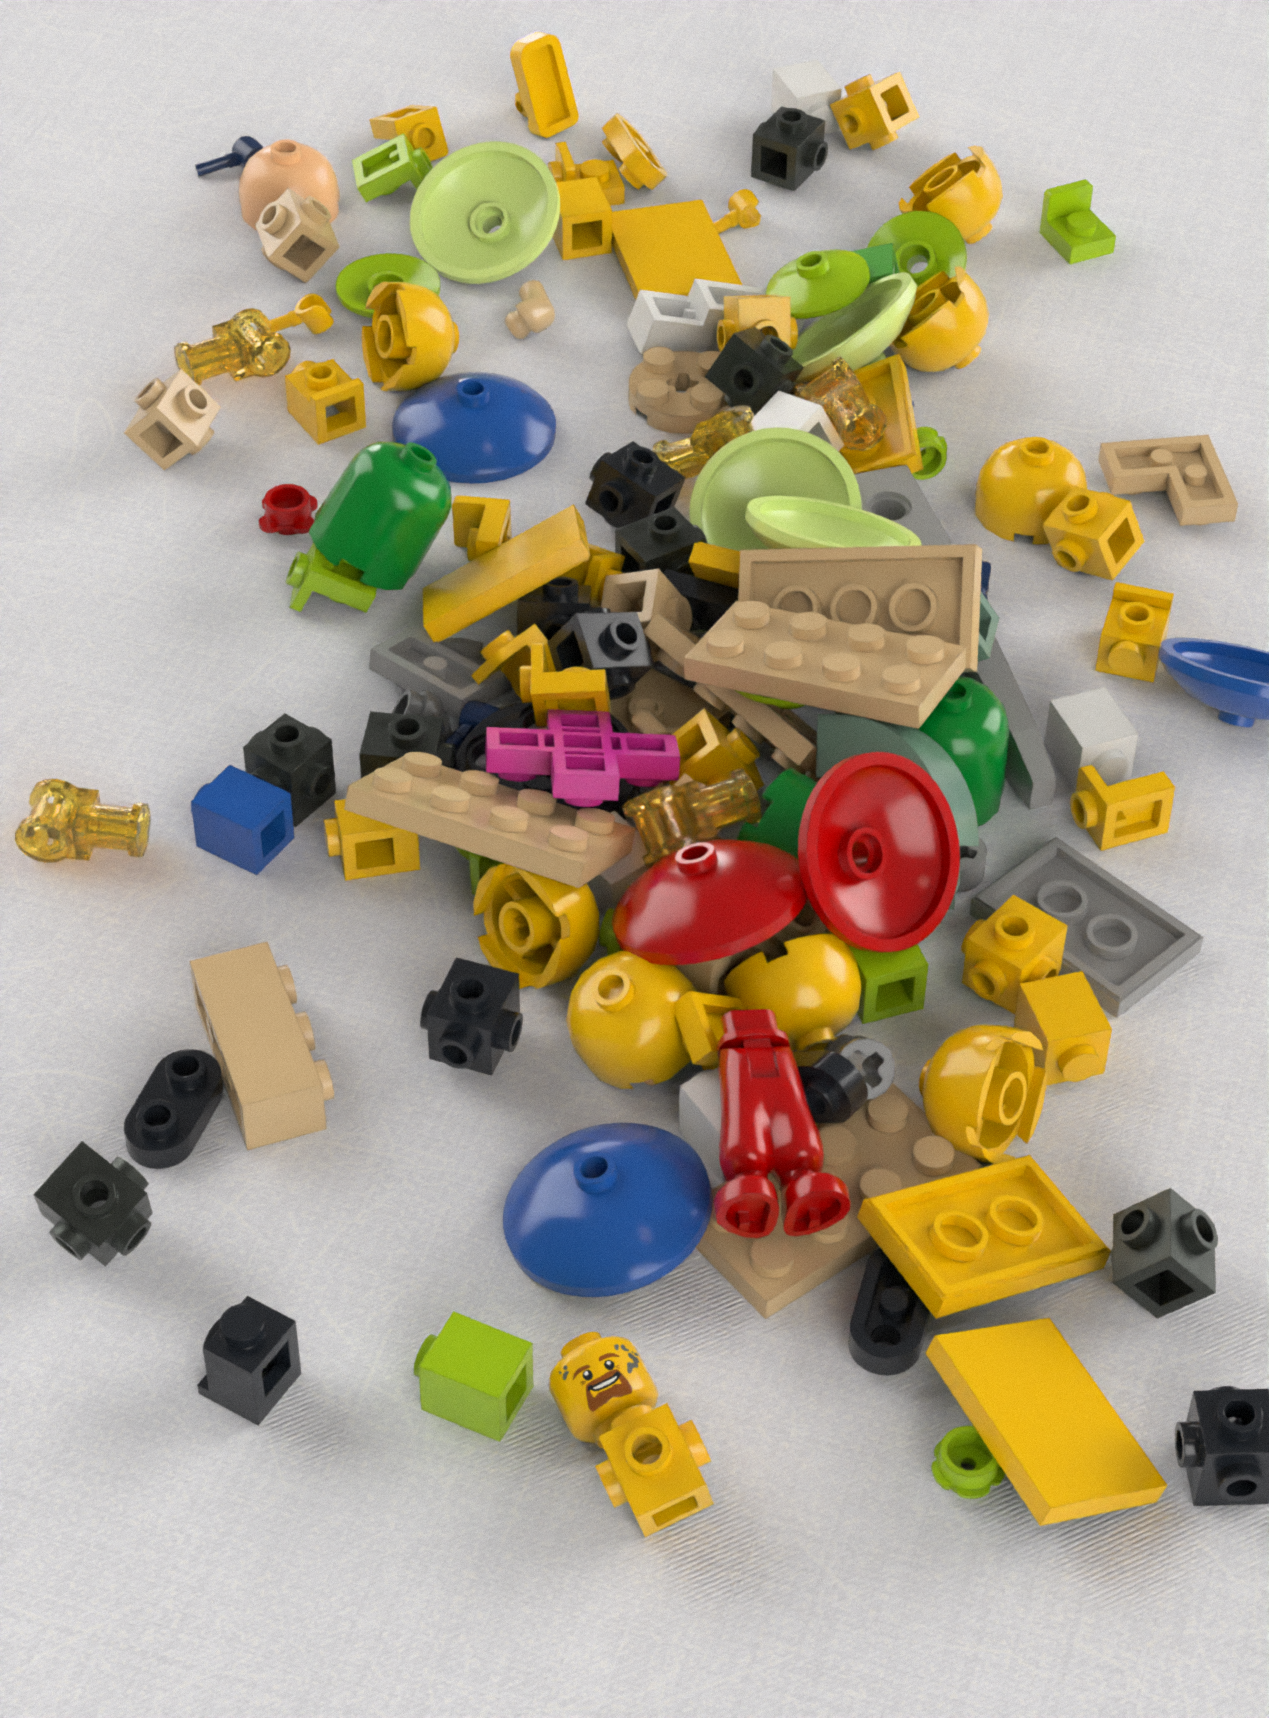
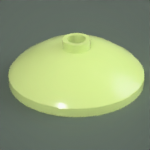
M501 141L482 142L464 147L440 161L426 175L418 187L410 211V231L413 242L424 261L434 267L437 273L450 280L468 284H481L507 278L533 262L551 240L560 215L558 186L543 160L527 148ZM501 226L497 231L489 233L492 228Z
M905 272L896 273L869 284L854 302L836 312L820 316L798 335L796 348L792 349V358L804 367L795 382L827 381L885 359L886 355L883 351L902 331L915 301L917 285L910 274Z
M775 427L741 435L724 445L710 458L695 482L690 500L689 516L690 523L697 525L703 531L708 544L737 551L768 549L754 535L746 522V510L751 500L764 496H796L839 503L861 510L862 501L859 486L850 465L833 446L818 436L805 431Z
M796 496L759 497L748 503L745 515L746 522L754 535L768 549L922 545L921 540L916 534L894 521L858 508L819 499Z

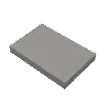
M1054 837L971 898L969 914L977 920L983 919L986 921L1012 895H1015L1068 925L1061 970L1058 976L1083 971L1101 1008L1115 1018L1122 1015L1201 951L1203 936L1057 837Z

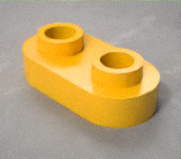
M616 113L602 127L606 135L602 144L615 159L623 163L618 169L636 189L639 190L645 185L649 189L654 190L667 177V172L649 144L623 116Z

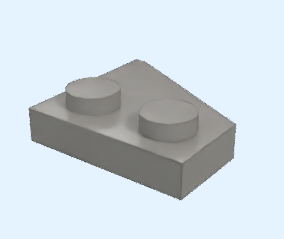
M409 627L371 648L370 670L392 681L400 688L410 689L417 693L422 690L434 693L442 701L445 713L457 719L460 718L462 709L469 701L476 700L487 704L512 689L511 682L501 670L479 685L471 677L486 661L480 653L483 649V642L465 638H446L439 643H434L426 630Z

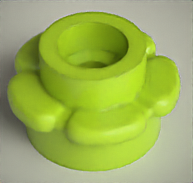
M924 426L917 428L919 446L924 448L921 451L923 470L912 473L913 477L917 480H926L936 476L944 468L947 460V443L945 438L938 436L936 429Z
M960 1426L952 1429L934 1449L936 1460L932 1462L931 1471L935 1481L943 1489H951L961 1498L977 1499L984 1497L990 1492L992 1485L998 1486L1005 1477L1004 1471L974 1426ZM961 1464H970L975 1468L973 1470H965Z

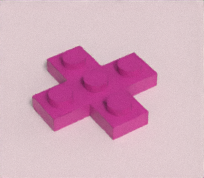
M548 709L546 730L486 727V773H498L500 778L515 782L530 781L536 775H551L553 798L564 799L566 803L573 806L594 807L602 804L603 800L618 801L620 778H625L627 783L640 787H654L660 782L662 783L663 780H679L680 753L676 735L615 733L612 730L610 712Z

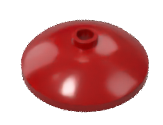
M869 752L843 759L830 768L818 781L807 800L802 814L798 837V858L806 894L823 924L841 941L854 948L867 952L884 953L901 951L917 945L927 938L941 923L956 891L960 868V847L953 813L943 792L932 777L919 765L903 756L889 752Z
M712 840L690 844L662 858L640 875L622 895L612 917V927L617 943L623 951L630 952L649 963L658 965H688L708 962L734 955L758 945L786 927L796 918L807 901L808 896L801 878L799 860L775 846L753 841Z

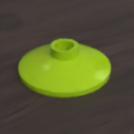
M929 211L907 212L890 219L875 232L867 246L869 248L893 243L900 273L910 274L917 287L942 271H945L952 278L956 276L954 267L961 266L965 270L967 263L966 245L960 231L947 218ZM918 262L927 263V267L923 271L911 273V268L914 264Z
M830 249L807 252L784 265L773 275L767 285L766 295L789 296L791 317L795 319L825 316L848 306L865 291L870 281L869 267L862 256L847 250Z
M396 253L375 254L360 258L347 265L336 279V295L341 304L348 310L368 318H373L375 309H365L367 299L374 287L382 282L417 284L428 288L437 295L440 294L441 289L440 277L434 267L419 258Z

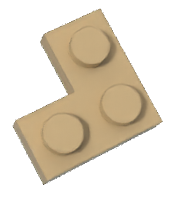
M1209 435L1100 444L1098 461L1112 495H1136L1143 492L1166 491L1180 526L1235 521L1238 502Z

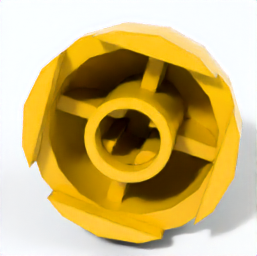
M976 145L968 147L973 154L972 156L961 160L956 152H954L920 175L909 186L914 194L909 203L901 197L898 203L900 212L903 214L912 211H929L942 215L957 227L967 244H973L985 237L992 229L990 222L1000 208L1003 193L1001 179L994 163L984 148Z
M961 266L954 267L956 276L952 278L945 271H942L917 287L915 301L904 327L897 338L889 345L896 355L900 354L903 362L909 367L922 372L944 371L953 366L956 369H962L979 355L981 347L978 344L986 334L989 318L987 301L978 285Z
M382 282L376 285L369 295L365 309H375L372 326H362L361 336L363 359L368 376L372 382H383L384 385L380 388L383 391H410L440 378L450 363L452 354L456 352L459 345L458 326L452 320L450 311L439 295L417 284Z
M1025 437L1006 442L991 453L980 470L975 488V516L985 529L1002 539L1014 542V536L1017 533L1033 536L1032 544H1049L1042 524L1074 486L1087 489L1085 471L1072 451L1052 440L1043 437Z
M505 863L489 868L478 882L473 901L474 916L484 913V925L487 934L478 937L481 950L492 967L519 973V989L528 986L539 989L563 981L577 973L594 952L600 934L599 910L594 894L587 883L577 888Z
M816 934L783 942L788 955L767 963L764 953L761 951L749 957L730 972L724 980L727 995L740 998L746 1010L769 1009L773 1011L776 1015L778 1029L787 1033L792 1051L824 1050L827 1044L835 1038V1035L843 1031L851 1023L859 1009L861 980L857 962L849 945L841 941L834 934Z
M619 951L598 959L581 974L571 991L566 1023L575 1052L600 1081L619 1089H634L630 1083H642L649 1079L655 1085L669 1080L691 1060L689 1053L681 1042L682 1033L675 1017L674 1002L687 992H697V990L675 965L652 964L627 951Z
M974 1025L958 1030L937 1049L933 1057L925 1063L919 1078V1091L923 1097V1108L932 1132L950 1141L955 1150L972 1156L979 1162L994 1165L1015 1159L1016 1157L1003 1154L1016 1135L1026 1144L1029 1142L1043 1109L1047 1085V1070L1034 1066V1054L1032 1048L1043 1051L1040 1040L1030 1031L1001 1025Z

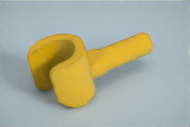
M742 189L730 197L728 202L730 212L714 222L718 234L738 224L744 229L759 225L761 214L755 208L759 200L751 190Z
M310 293L298 301L295 310L257 324L256 327L260 337L291 326L295 327L304 322L312 334H321L333 325L334 319L330 315L332 312L331 308L323 298L317 294Z

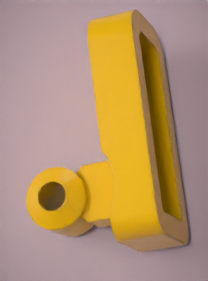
M539 31L516 41L510 51V59L519 90L515 94V106L524 117L528 118L530 132L544 138H549L575 125L579 114L559 39L555 35Z

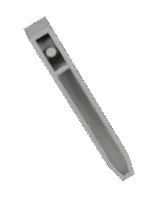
M907 465L854 474L860 490L862 510L882 516L906 527L919 537L922 545H952L946 531ZM995 637L990 658L978 662L977 672H962L960 676L973 678L988 686L1005 707L1009 725L1005 777L1029 810L1049 806L1053 803L1056 776L1039 728Z

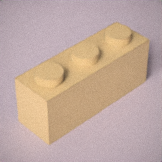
M268 942L191 960L190 968L195 1005L213 1056L220 1065L222 1081L247 1150L326 1130L324 1101L334 1099L332 1079L325 1060L313 1061L310 1051L315 1050V1040L307 1013L305 1011L294 1012L292 1004L297 1003V995L288 965L277 967Z

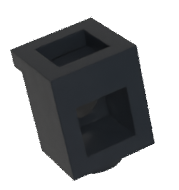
M246 1296L240 1304L228 1308L209 1330L203 1345L206 1375L197 1384L198 1393L259 1426L302 1374L296 1321ZM266 1369L269 1373L262 1379V1371Z

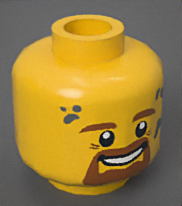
M588 1332L575 1337L561 1349L562 1359L552 1369L548 1386L569 1431L577 1440L586 1443H597L600 1448H603L598 1436L612 1430L610 1425L615 1418L632 1408L642 1405H650L652 1409H655L659 1395L657 1387L636 1347L629 1339L618 1336L602 1338L598 1332Z

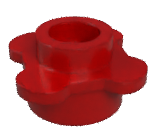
M282 484L268 490L262 499V508L265 510V514L258 520L259 528L266 533L277 532L281 535L308 533L314 523V519L311 517L312 512L318 508L317 499L309 495L308 491L299 485Z

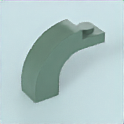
M818 714L816 778H821L835 764L853 755L869 752H889L903 756L925 770L943 792L954 816L959 846H979L977 816L967 783L952 758L936 741L917 728L855 715ZM960 870L955 894L958 891L960 884ZM955 894L948 910H954Z

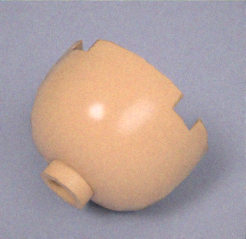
M284 139L262 148L248 159L239 180L238 193L243 220L254 230H257L255 224L259 221L264 208L271 202L277 201L287 188L304 199L312 196L321 202L331 214L330 223L337 218L339 213L338 202L340 199L337 178L328 159L318 150L294 140Z

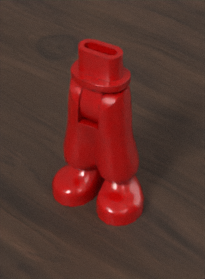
M769 1009L729 1011L721 1018L724 1035L720 1038L716 1047L719 1058L721 1098L719 1162L724 1179L727 1182L718 1190L714 1198L717 1224L730 1233L746 1238L768 1236L777 1224L780 1210L777 1192L773 1183L768 1179V1175L771 1173L778 1182L781 1191V1218L786 1235L798 1237L829 1228L844 1219L850 1211L849 1191L846 1184L839 1177L821 1172L824 1164L823 1144L807 1103L787 1033L778 1029L776 1015Z

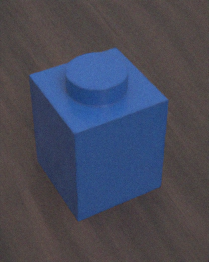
M232 765L227 766L211 783L203 785L191 801L196 846L255 875H258L295 838L290 793Z

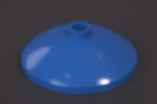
M487 372L456 373L437 378L422 385L402 401L393 417V441L404 445L412 442L428 449L436 457V465L442 470L449 482L489 483L515 477L539 464L554 445L556 418L547 400L521 381L508 376Z
M1181 637L1162 641L1158 657L1165 670L1190 696L1219 710V720L1240 727H1253L1255 719L1269 720L1268 651L1200 638Z
M609 1123L591 1126L558 1139L538 1153L518 1174L508 1192L504 1205V1235L517 1265L533 1281L545 1288L578 1297H606L637 1290L662 1278L680 1265L693 1252L702 1239L710 1221L713 1204L712 1188L707 1170L696 1151L680 1137L669 1131L638 1123Z

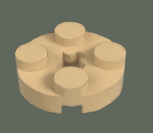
M666 347L649 348L643 354V362L632 370L629 377L628 401L630 409L635 415L637 409L647 415V424L661 431L696 433L707 430L708 420L715 419L718 411L728 405L724 399L726 394L705 378V375L721 352L706 351L698 353L692 351H672Z

